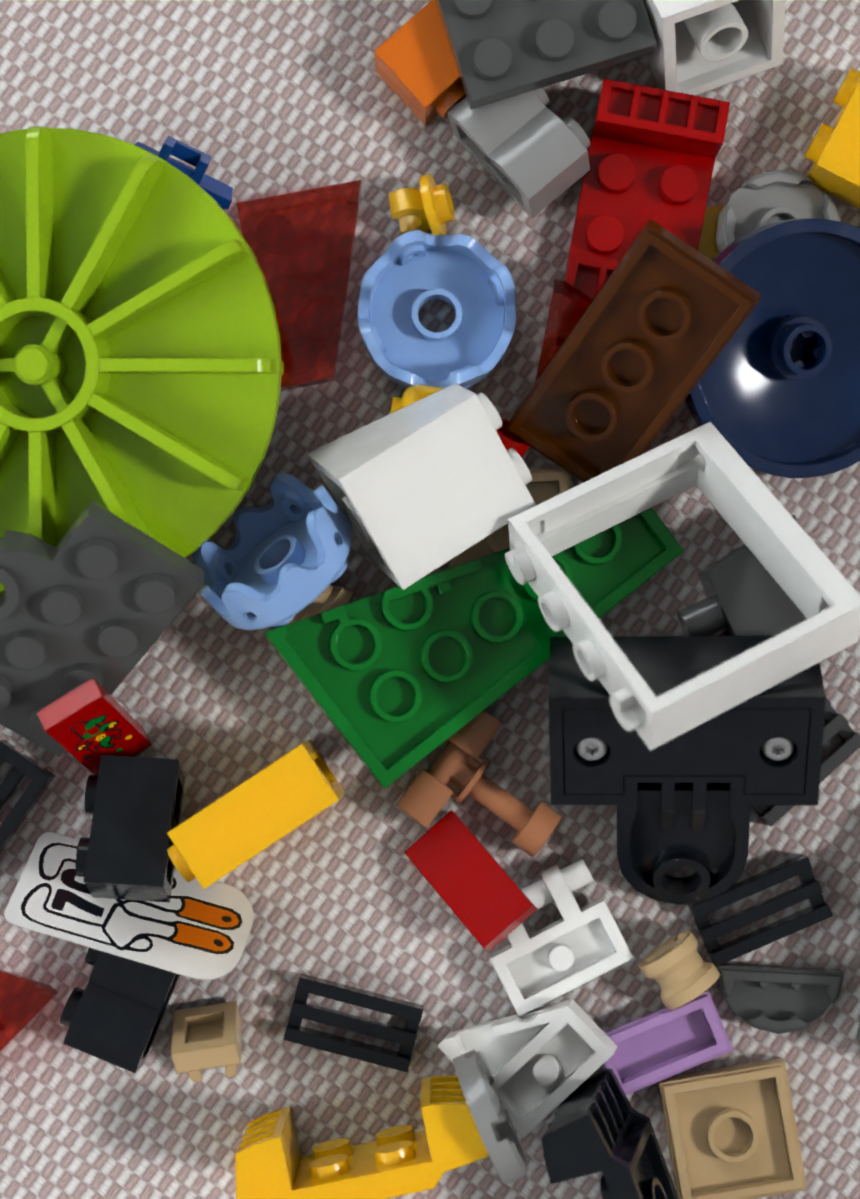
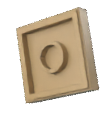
M781 1057L674 1075L657 1082L678 1199H756L808 1190L786 1064Z

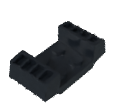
M612 1068L584 1081L560 1104L559 1110L554 1114L553 1121L548 1125L547 1132L542 1136L543 1155L551 1184L602 1171L603 1176L600 1179V1188L603 1199H678L650 1118L632 1108Z

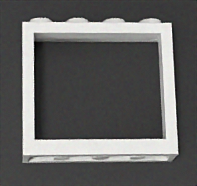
M711 422L508 519L510 551L504 553L513 577L521 585L529 583L538 596L541 613L549 627L554 632L564 631L573 644L574 656L583 674L590 681L598 679L610 695V705L620 725L628 732L636 730L650 751L859 641L860 595ZM697 486L807 620L656 697L552 556Z

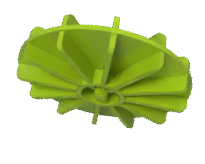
M32 126L28 129L0 133V538L4 537L6 530L32 534L56 547L90 502L93 501L177 554L187 558L219 530L236 510L247 491L251 489L257 479L256 475L265 458L274 431L280 401L281 376L284 375L279 328L274 304L264 274L256 260L257 258L234 221L216 200L192 178L164 159L134 144L104 134L78 129L47 128L44 126ZM0 582V592H1V591H4L5 588H4L3 584Z

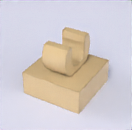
M237 1001L173 1011L171 1056L176 1074L188 1072L190 1079L196 1083L202 1082L204 1069L225 1066L227 1077H234L236 1075L237 1064H241V1018Z

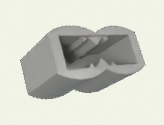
M543 87L475 109H470L467 97L464 98L447 113L453 134L471 156L493 175L512 200L530 217H535L590 171L587 148L591 143L587 134L571 116L566 115L563 119H560L546 107L550 100Z

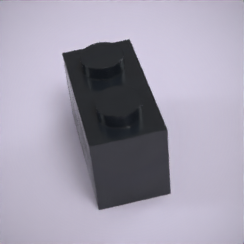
M101 754L98 775L88 776L85 789V812L93 814L90 838H80L76 853L77 876L84 877V883L92 897L170 903L175 866L167 852V849L174 845L167 833L180 825L185 783L179 760Z

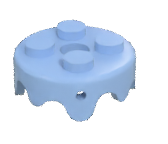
M413 230L400 235L367 270L362 279L358 300V325L364 347L373 363L390 380L404 388L417 384L446 388L455 383L466 389L484 380L500 364L510 347L516 325V291L510 271L478 241L468 235H432L421 230ZM443 300L451 305L456 316L451 327L442 332H432L422 326L418 314L421 307L428 301Z
M288 473L276 474L270 485V492L273 497L271 503L257 508L244 507L236 511L233 519L236 535L230 548L225 550L213 542H205L193 553L195 565L205 570V588L199 594L233 627L249 631L268 627L275 629L286 625L297 613L315 601L347 569L349 563L347 557L353 540V525L345 510L322 484L313 491L295 476Z

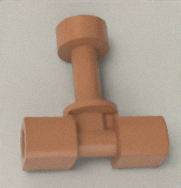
M484 710L447 739L449 741L448 745L429 771L420 770L396 803V806L428 828L450 797L461 804L466 796L469 795L515 828L517 832L511 842L533 857L551 836L562 815L543 801H539L533 809L529 808L483 774L489 762L480 755L502 726L500 721Z

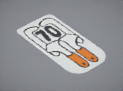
M47 832L39 836L4 912L6 921L12 925L197 980L218 979L230 973L238 965L254 920V912L250 901L237 888L216 881L203 889L196 878L187 882L175 868L170 903L92 897L84 883V877L77 876L76 853L79 840L53 832Z

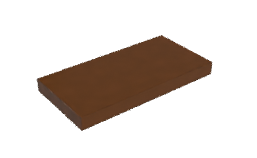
M650 218L509 419L504 429L582 482H586L644 454L758 304L761 294Z

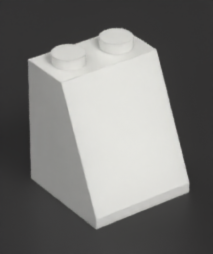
M643 0L657 43L654 53L646 56L658 89L698 95L783 64L785 0Z
M456 383L329 442L308 454L332 497L347 513L353 525V532L368 558L402 590L508 524L509 518L536 506L526 487L532 481L527 465L515 449H505L496 432L497 429L503 426L496 408L484 393L481 392L476 395V393Z

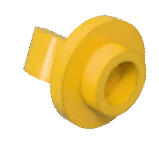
M426 174L419 178L420 190L402 188L389 194L391 216L393 219L399 218L401 235L413 230L426 232L429 228L433 235H447L446 223L455 220V211L446 183L436 185L433 176Z

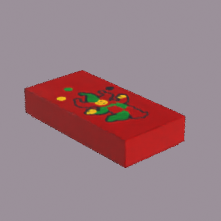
M94 678L76 687L36 713L44 731L93 775H98L101 754L134 757L152 746L144 728Z

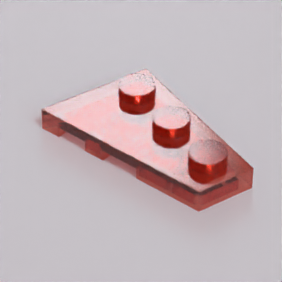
M361 180L236 203L242 235L257 258L256 260L264 274L275 308L280 334L281 359L284 362V375L281 376V391L335 381L361 197Z

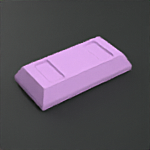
M706 990L700 996L679 1008L668 1010L665 1007L605 1032L618 1047L615 1053L601 1067L603 1072L608 1069L613 1070L625 1095H628L731 1052L733 1048L711 995Z

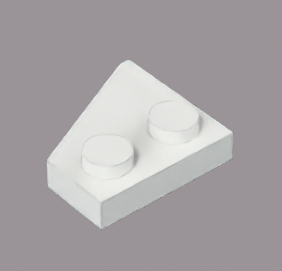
M573 999L534 1009L520 1017L518 1014L450 1032L438 1044V1048L452 1063L453 1058L474 1049L476 1052L480 1051L494 1080L490 1085H493L503 1108L507 1110L514 1129L523 1138L615 1053L618 1047Z

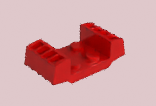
M603 79L590 138L591 145L588 148L590 171L582 179L557 317L579 321L650 218L698 251L715 158L724 142L730 102Z

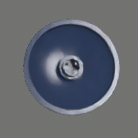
M797 218L777 221L754 229L726 247L713 262L761 294L760 300L686 397L685 402L699 427L711 422L747 465L753 469L787 478H810L838 472L860 461V228L828 219Z

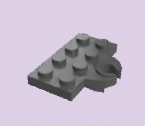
M93 501L90 502L56 547L32 534L6 530L4 537L0 538V582L5 588L4 591L0 592V724L60 757L65 749L44 731L36 713L93 678L111 695L201 588L205 570Z

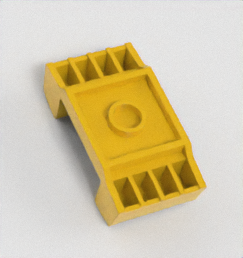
M457 1075L431 1076L421 1078V1112L425 1126L423 1131L414 1132L412 1125L394 1126L376 1133V1141L351 1146L350 1139L348 1138L333 1139L315 1145L312 1148L313 1154L301 1156L291 1106L265 1113L249 1121L245 1134L242 1137V1142L239 1144V1149L235 1155L236 1199H388L434 1189L444 1172L488 1157L489 1155L473 1120Z

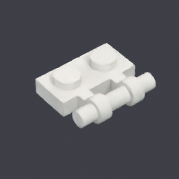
M583 858L562 869H559L556 864L540 872L543 879L521 889L536 906L537 910L555 902L562 918L528 935L523 923H521L507 936L511 944L489 955L490 961L519 1017L633 959L604 899L600 898L580 909L572 894L575 890L594 881Z

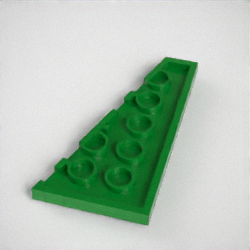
M649 508L552 556V558L596 617L600 619L683 553L684 549L653 508ZM510 548L428 575L404 590L396 586L263 633L381 788H387L550 658V637H567L563 630L554 632L549 627L541 613L538 596L529 583L521 585L513 577L504 553L510 551Z

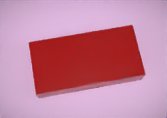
M452 810L404 851L406 856L488 952L495 948L537 910L536 906Z

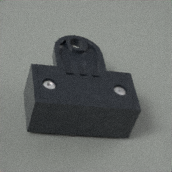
M774 636L611 637L655 696L658 697ZM550 637L548 699L551 805H617V858L622 875L636 891L656 901L679 905L704 902L728 891L743 874L748 858L751 805H818L826 703L820 662L650 751L636 730L628 732L620 725L611 708L610 695L598 679L590 681L583 674L575 659L573 644L569 638ZM677 866H687L696 870L693 875L684 878L672 877L666 873L669 869Z

